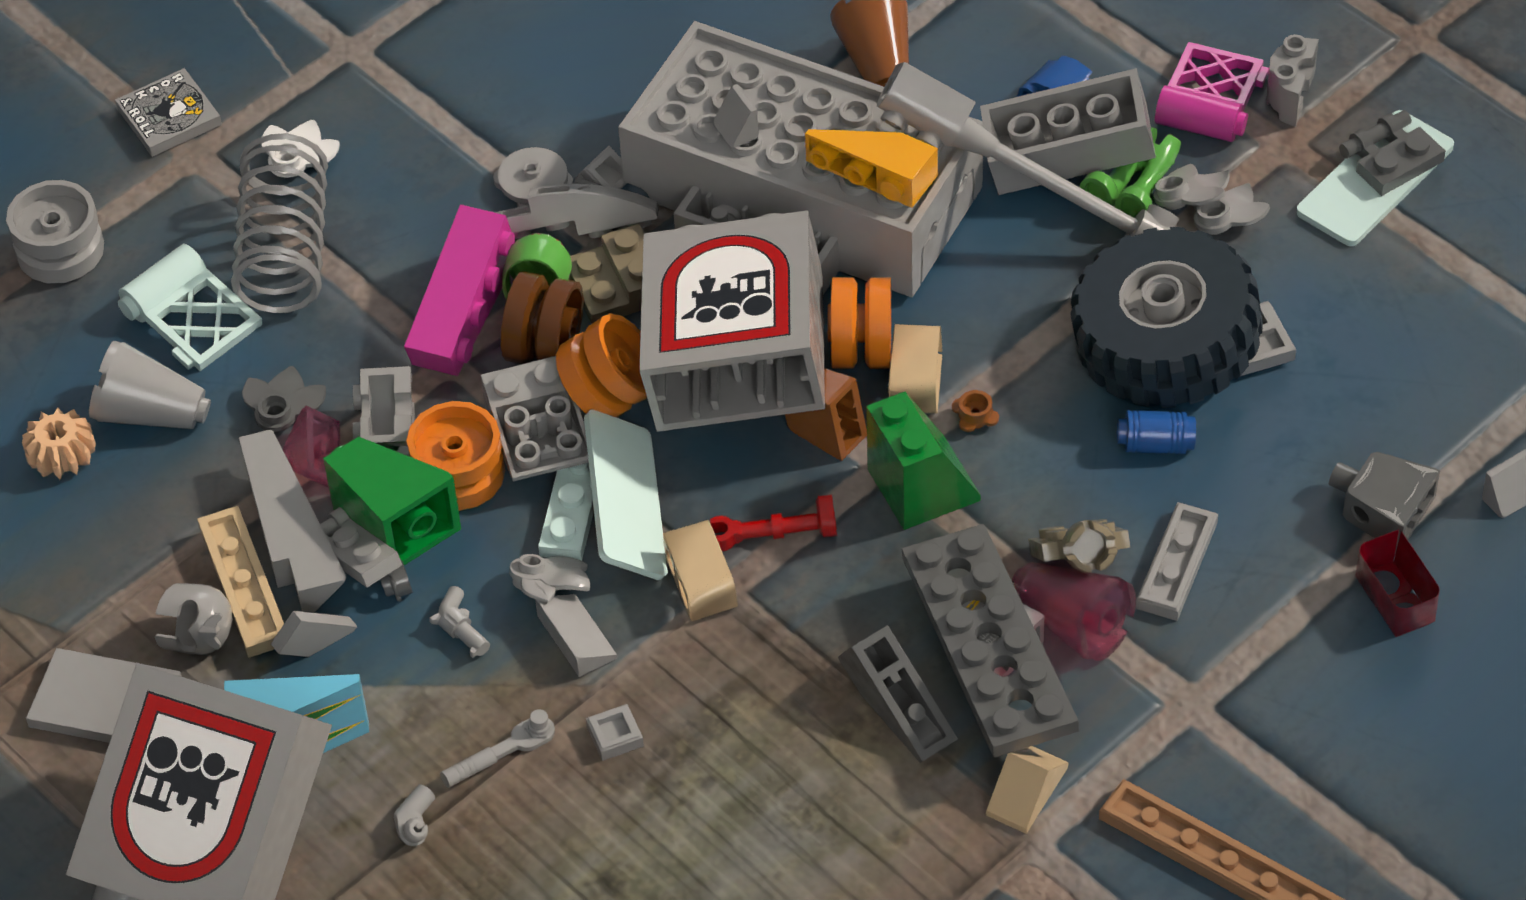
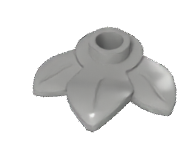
M1193 164L1185 165L1157 181L1155 184L1156 191L1153 195L1155 203L1166 209L1176 210L1184 207L1186 204L1204 205L1217 201L1225 195L1224 189L1230 178L1229 171L1198 174Z
M1250 183L1225 191V195L1212 203L1192 205L1196 210L1194 215L1196 228L1211 235L1221 234L1232 226L1254 224L1263 219L1270 209L1268 203L1254 202Z
M525 554L510 564L509 574L513 578V585L522 590L525 595L536 600L548 603L555 596L556 590L590 591V581L585 573L588 565L576 558L555 556L544 559L539 555Z

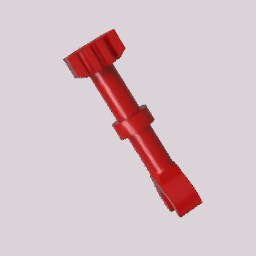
M832 494L817 497V513L782 517V513L771 514V519L749 522L732 520L722 515L710 519L714 533L725 532L723 535H716L722 552L731 549L735 544L742 542L744 539L773 536L774 540L785 538L784 534L819 530L824 538L837 536Z

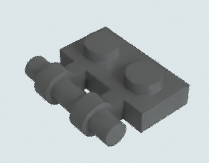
M1402 110L1395 115L1389 113L1378 119L1377 125L1368 130L1360 129L1350 134L1349 140L1339 146L1340 153L1344 158L1348 159L1355 154L1362 158L1357 161L1356 172L1381 196L1444 162L1446 150L1421 127L1409 133L1402 129L1412 122L1411 116L1406 110ZM1385 138L1389 144L1379 149L1375 143Z

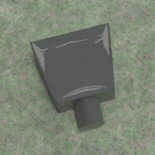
M1374 452L1370 454L1360 471L1338 462L1331 473L1328 484L1346 493L1343 508L1344 518L1370 536L1377 538L1399 529L1397 550L1401 531L1408 540L1435 499L1440 470L1381 452Z

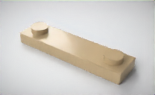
M239 506L197 518L221 587L230 603L232 616L248 658L274 650L271 643L284 625V622Z

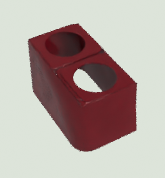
M1399 529L1364 542L1359 549L1355 577L1395 637L1435 622L1440 593L1439 585L1402 531L1396 550ZM1388 571L1396 575L1400 582L1398 590L1388 595L1374 573ZM1410 603L1414 606L1410 608H1400L1396 606V604Z

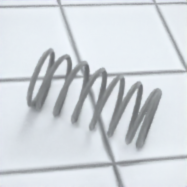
M288 133L269 134L252 141L244 148L240 158L241 164L239 168L242 178L238 185L240 199L236 207L239 218L235 225L237 239L233 247L236 259L232 265L233 276L231 283L233 292L240 300L255 309L271 313H288L308 306L317 299L322 288L320 271L323 265L321 251L324 246L322 231L325 226L323 211L326 206L324 192L327 187L326 171L328 163L327 157L320 147L304 137ZM288 139L301 142L312 148L319 157V162L306 152L289 146L269 145L255 148L259 144L270 140ZM268 151L289 152L299 155L310 162L317 171V175L312 178L301 170L285 165H266L250 170L249 163L252 158L260 153ZM266 171H285L300 176L308 183L293 187L270 185L259 180L255 175ZM247 184L253 187V189L249 190L248 192L246 190ZM313 187L316 194L311 198L302 191ZM261 192L275 195L293 194L305 200L306 203L293 208L283 205L262 206L255 203L251 197ZM246 203H247L250 207H252V209H249L248 211H245V205H246ZM312 207L315 213L308 217L301 211ZM260 212L276 215L292 214L305 222L289 228L277 225L261 226L254 223L249 217ZM246 223L251 229L244 232L243 226ZM310 227L314 233L308 238L299 231ZM260 232L276 235L289 234L296 236L303 243L287 248L281 246H260L251 242L248 237ZM243 243H244L246 246L250 247L251 249H248V250H246V251L243 252V251H242V245H243ZM309 247L312 254L306 258L297 251ZM260 252H261V253H268V254H263V255H260V256H257V257H254V258H251V259H247V257H249V256L252 255V254H256V253H260ZM281 260L296 265L274 269L260 267L254 263ZM250 268L260 273L279 275L293 273L304 268L309 276L303 282L292 287L271 289L249 283L242 276V272ZM313 282L310 294L301 303L283 307L258 304L249 299L240 287L241 283L244 287L257 293L280 295L295 292Z

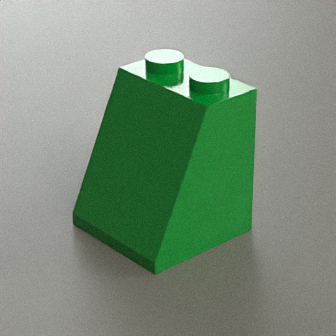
M905 391L866 406L867 469L904 530L981 501L979 491L944 435Z
M359 436L349 443L335 448L331 454L323 458L333 511L339 507L342 508L351 520L396 550L404 565L461 530L454 477L448 471Z

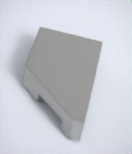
M293 611L273 639L271 645L278 654L310 657L354 632L357 626L348 616Z

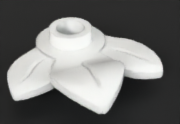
M309 120L288 132V134L304 137L318 145L326 155L327 163L339 151L340 143L338 140H321V133L315 120ZM270 125L265 130L263 136L287 132L282 128ZM282 139L261 143L262 147L283 145L306 152L319 162V157L312 148L301 142ZM283 151L266 152L269 155V165H285L301 171L308 167H313L310 162L299 155ZM271 171L273 174L284 178L297 176L285 171Z

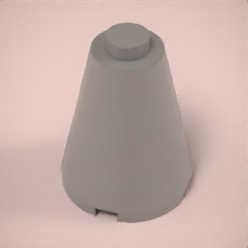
M113 341L110 344L99 369V372L102 373L99 385H94L89 406L90 418L98 422L193 429L197 422L202 424L205 422L211 400L205 398L206 390L125 342Z

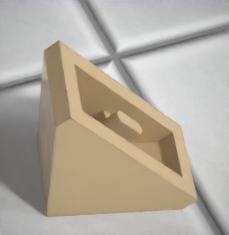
M1033 746L1008 753L987 807L986 816L1027 834L1066 772L1068 762Z

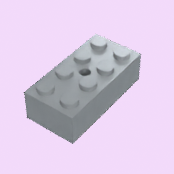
M1137 68L980 106L983 128L999 139L1001 144L1064 179L1089 174L1096 170L1102 171L1156 158L1147 103ZM987 157L999 195L1041 185L993 157Z

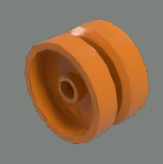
M854 277L832 278L831 304H828V342H831L832 368L853 369L858 359V343H865V362L869 369H890L891 277H870L865 287V303H858V283Z
M610 313L589 325L585 332L573 336L560 345L556 353V365L561 382L571 399L586 414L593 409L618 418L630 410L632 404H637L647 398L640 374L641 331L623 316Z
M450 401L434 405L425 410L411 424L406 440L409 457L448 471L454 477L459 511L478 507L493 498L502 486L505 465L497 421L486 409L471 402Z

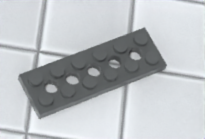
M977 525L902 548L904 564L993 757L995 758L1079 732V720L985 525ZM956 568L965 569L969 572L968 575L962 578H954L947 573ZM972 600L980 601L984 604L978 610H969L962 605ZM985 633H993L1000 637L999 640L993 643H985L977 638ZM1001 666H1009L1016 670L1014 674L1006 677L993 673L996 668ZM1015 700H1026L1032 704L1028 709L1021 711L1009 707V704Z

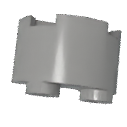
M1295 34L1286 37L1283 45L1278 47L1270 58L1266 99L1267 105L1271 104L1272 108L1279 113V120L1294 127L1297 125L1303 108L1304 97L1301 96V92L1309 91L1315 74L1319 39L1304 38L1301 35Z
M410 366L360 369V385H353V404L355 410H362V416L360 417V422H353V440L359 436L384 447L407 446L406 440L409 428L415 421V406L411 395V382L413 380Z

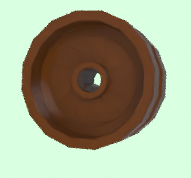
M520 272L516 276L508 293L501 326V351L505 361L526 364L530 363L535 357L537 361L555 357L560 345L580 333L584 303L583 288L580 282L558 278L549 286L544 275Z

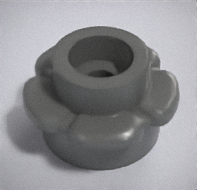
M402 560V566L381 578L386 596L395 594L398 602L402 601V596L413 593Z

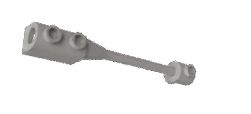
M906 62L895 66L878 99L877 107L884 111L880 119L888 125L903 130L907 123L920 131L916 139L938 149L942 143L948 147L951 145L988 158L991 156L1125 231V236L1130 234L1132 237L1142 234L1143 230L1151 228L1170 230V227H1175L1179 221V218L1173 213L1153 204L1149 205L1147 211L1143 209L1133 218L1001 144L999 139L969 117L976 103L975 101Z

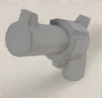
M451 586L440 604L439 612L430 617V623L439 625L453 639L455 637L461 639L471 649L470 656L472 658L477 655L482 656L489 650L490 643L471 626L469 611L464 608H458L464 597L463 590L457 586Z

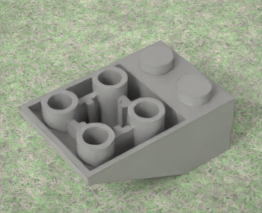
M556 356L481 374L484 404L486 410L497 421L502 443L501 451L513 481L589 463L585 424L580 408L571 399L561 382L556 365Z

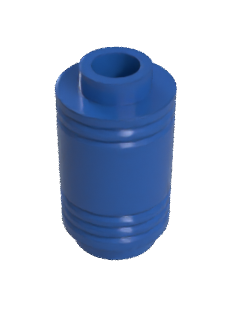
M1127 410L1125 419L1118 418L1117 444H1124L1126 453L1186 454L1187 450L1195 449V416H1187V412Z

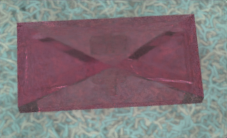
M307 405L301 409L283 447V451L294 472L329 488L323 458L340 446V421Z

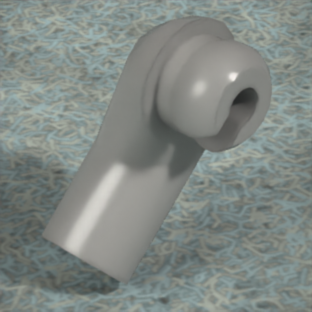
M419 784L394 813L393 819L398 838L406 845H420L428 834V826L424 824L422 814L435 800V795L424 785Z

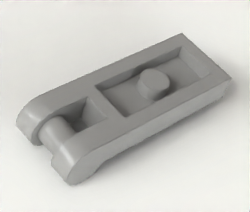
M339 507L329 513L328 519L320 524L344 572L365 587H369L402 566L396 550L351 520L342 508Z

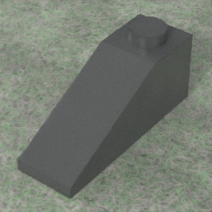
M888 625L838 656L861 696L920 763L958 740Z

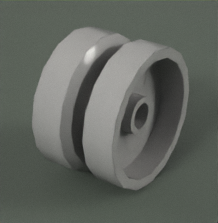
M46 180L27 187L16 195L9 205L6 223L13 241L15 255L21 270L32 279L44 283H66L81 278L94 269L103 256L104 239L98 223L96 207L90 193L79 184L65 180Z

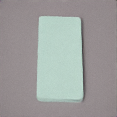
M1397 110V111L1393 112L1392 114L1395 115V114L1401 112L1402 110ZM1410 115L1412 119L1411 124L1402 129L1409 133L1421 127L1446 150V158L1453 151V139ZM1385 138L1375 143L1379 149L1389 144ZM1355 154L1339 164L1298 204L1297 216L1347 246H1355L1435 167L1381 196L1356 172L1357 161L1362 158Z
M592 409L584 416L599 557L605 563L661 580L668 573L663 544V529L651 434L644 427Z

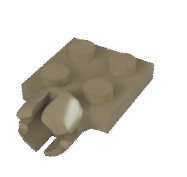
M1107 519L1079 521L1067 529L1064 526L1039 529V537L1028 539L1030 555L1042 561L1065 559L1072 568L1082 573L1092 572L1091 570L1095 569L1099 571L1106 570L1113 563L1118 549L1130 548L1128 530L1116 527L1113 521L1107 522Z

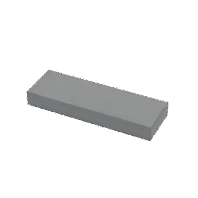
M1177 502L1137 597L1136 609L1178 621L1217 526V513Z

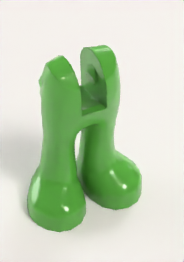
M1151 127L1156 158L1115 167L1109 175L1102 171H1093L1082 180L1080 188L1135 218L1141 210L1147 211L1149 205L1152 204L1150 196L1155 189V184L1163 178L1175 163L1181 141L1168 134L1160 145L1156 144L1157 129ZM1142 171L1136 182L1126 187L1132 176L1136 172Z

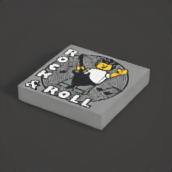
M185 68L115 99L117 110L152 157L222 125L219 113Z

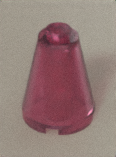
M1030 562L1021 567L1012 578V583L1022 604L1045 615L1044 626L1081 657L1088 660L1091 658L1096 661L1104 660L1114 653L1124 640L1128 631L1123 629L1122 626L1126 615L1134 616L1136 593L1133 585L1122 578L1093 572L1082 573L1076 569Z

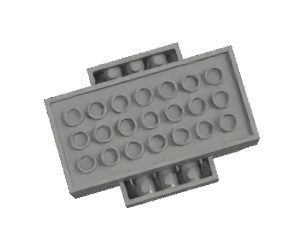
M697 21L692 23L618 127L623 181L643 189L650 199L657 201L658 205L674 210L675 229L686 225H707L757 218L769 213L785 214L808 210L822 268L823 295L831 284L832 278L841 271L868 281L870 277H891V290L913 298L920 286V282H923L970 208L973 199L977 197L982 189L983 156L951 145L948 147L941 143L938 149V176L913 208L897 201H891L875 191L861 185H855L848 179L832 172L819 169L806 161L805 133L808 129L901 132L913 138H916L920 131L907 123L903 130H899L880 119L884 111L877 107V102L884 89L883 86ZM737 84L757 108L759 134L758 138L732 148L714 126V119L731 86ZM972 118L975 122H977L979 125L983 127V121Z

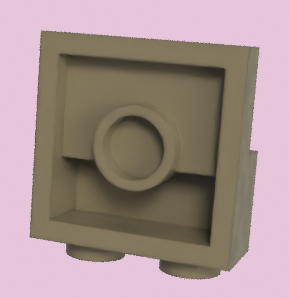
M640 224L601 235V247L570 256L572 270L569 278L572 281L580 282L583 288V308L591 324L610 313L625 316L641 311L644 232Z

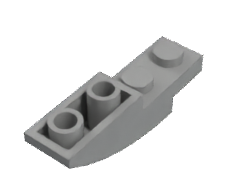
M559 184L531 188L527 197L529 205L495 213L506 215L515 239L525 237L531 233V229L546 227L547 231L560 230L570 225L569 221L573 220L575 221L578 235L589 234L590 238H598L601 235L613 232L612 228L628 225L630 227L640 224L641 228L651 225V220L657 219L659 207L655 200L619 188L593 184Z

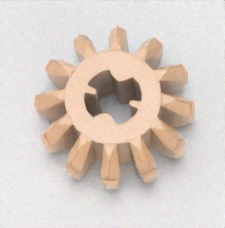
M57 407L52 415H46L41 412L40 421H28L27 433L22 435V445L26 460L31 468H37L43 477L54 472L60 480L64 472L70 471L77 475L78 465H90V454L95 452V439L92 435L90 423L87 422L86 418H80L75 409L63 414L59 407Z

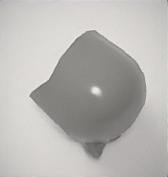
M173 584L161 597L156 609V615L177 617L175 636L157 634L155 640L162 649L187 654L203 655L218 650L228 638L233 620L232 609L228 599L220 590L210 585Z

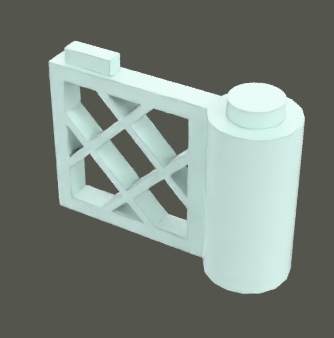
M184 243L119 290L120 300H118V306L122 313L129 320L133 321L136 319L142 323L146 321L174 347L172 355L188 370L195 366L199 371H202L262 325V318L206 268L199 254L192 247ZM208 286L217 294V303L194 302V295ZM170 312L187 313L186 326H168L162 318ZM216 313L215 327L192 326V314ZM222 314H239L246 320L238 327H221ZM191 337H214V345L200 355L190 346Z

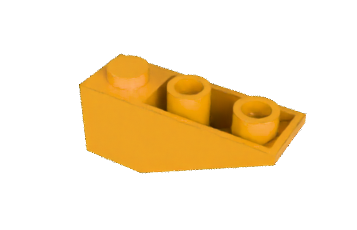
M808 129L805 133L807 162L819 169L827 170L848 179L855 185H861L875 191L891 201H897L913 208L938 176V148L901 132Z

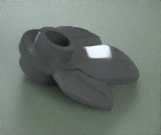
M289 366L276 375L269 383L257 378H248L243 387L242 394L245 404L255 411L254 415L257 425L265 431L279 432L289 428L296 418L307 416L317 411L325 400L326 386L310 385L305 387L296 368Z

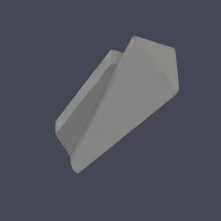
M266 430L241 436L239 441L277 588L295 584L302 612L314 613L345 582L346 574L274 432Z

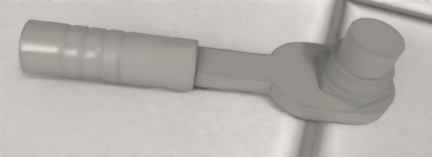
M541 709L534 710L529 719L513 728L510 738L491 748L487 747L440 772L443 783L447 788H450L475 773L497 763V760L518 749L521 751H532L539 748L554 737V724L548 718L547 712Z

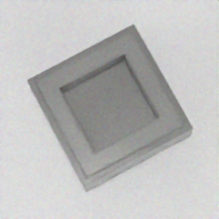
M628 704L586 718L587 729L602 761L644 746L642 734Z

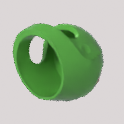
M534 233L518 239L510 247L502 273V289L506 300L511 288L509 274L513 279L520 272L544 275L549 286L555 279H569L572 270L571 257L561 241L549 234Z

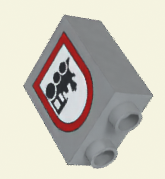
M808 210L785 214L769 213L757 218L707 225H686L678 229L644 233L640 374L657 432L825 409L823 274Z
M136 662L66 875L97 885L92 900H275L332 724Z

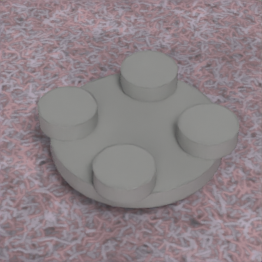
M539 147L524 148L513 152L503 160L493 176L496 188L501 190L506 197L517 202V207L529 205L527 197L531 188L573 183V178L567 172L566 163L561 156L549 149Z

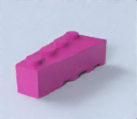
M460 204L404 345L412 365L458 376L464 363H468L470 360L473 345L502 289L504 264L510 247L515 243V235L511 231L506 215Z

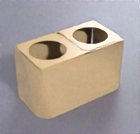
M895 324L893 330L888 384L889 397L905 391L924 413H938L942 354H938V352H942L941 326Z
M709 520L663 533L666 560L691 621L738 607L733 577Z

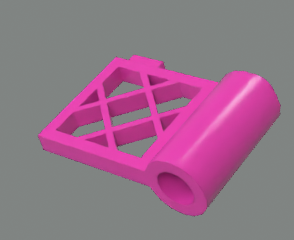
M1188 42L1168 86L1164 85L1161 90L1155 112V124L1233 142L1236 135L1243 136L1248 120V113L1244 112L1254 87H1263L1269 73V68L1263 67L1264 60ZM1192 58L1209 61L1211 64L1196 67L1191 60ZM1239 68L1250 71V73L1235 77L1230 70ZM1219 73L1224 80L1211 84L1206 77ZM1195 80L1200 87L1190 89L1179 85ZM1233 89L1238 95V100L1223 97L1219 93Z

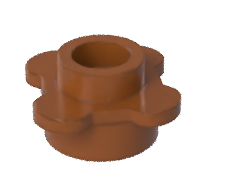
M968 391L952 403V411L958 414L960 419L959 427L965 432H972L985 425L995 426L999 422L998 412L992 409V397L983 391Z

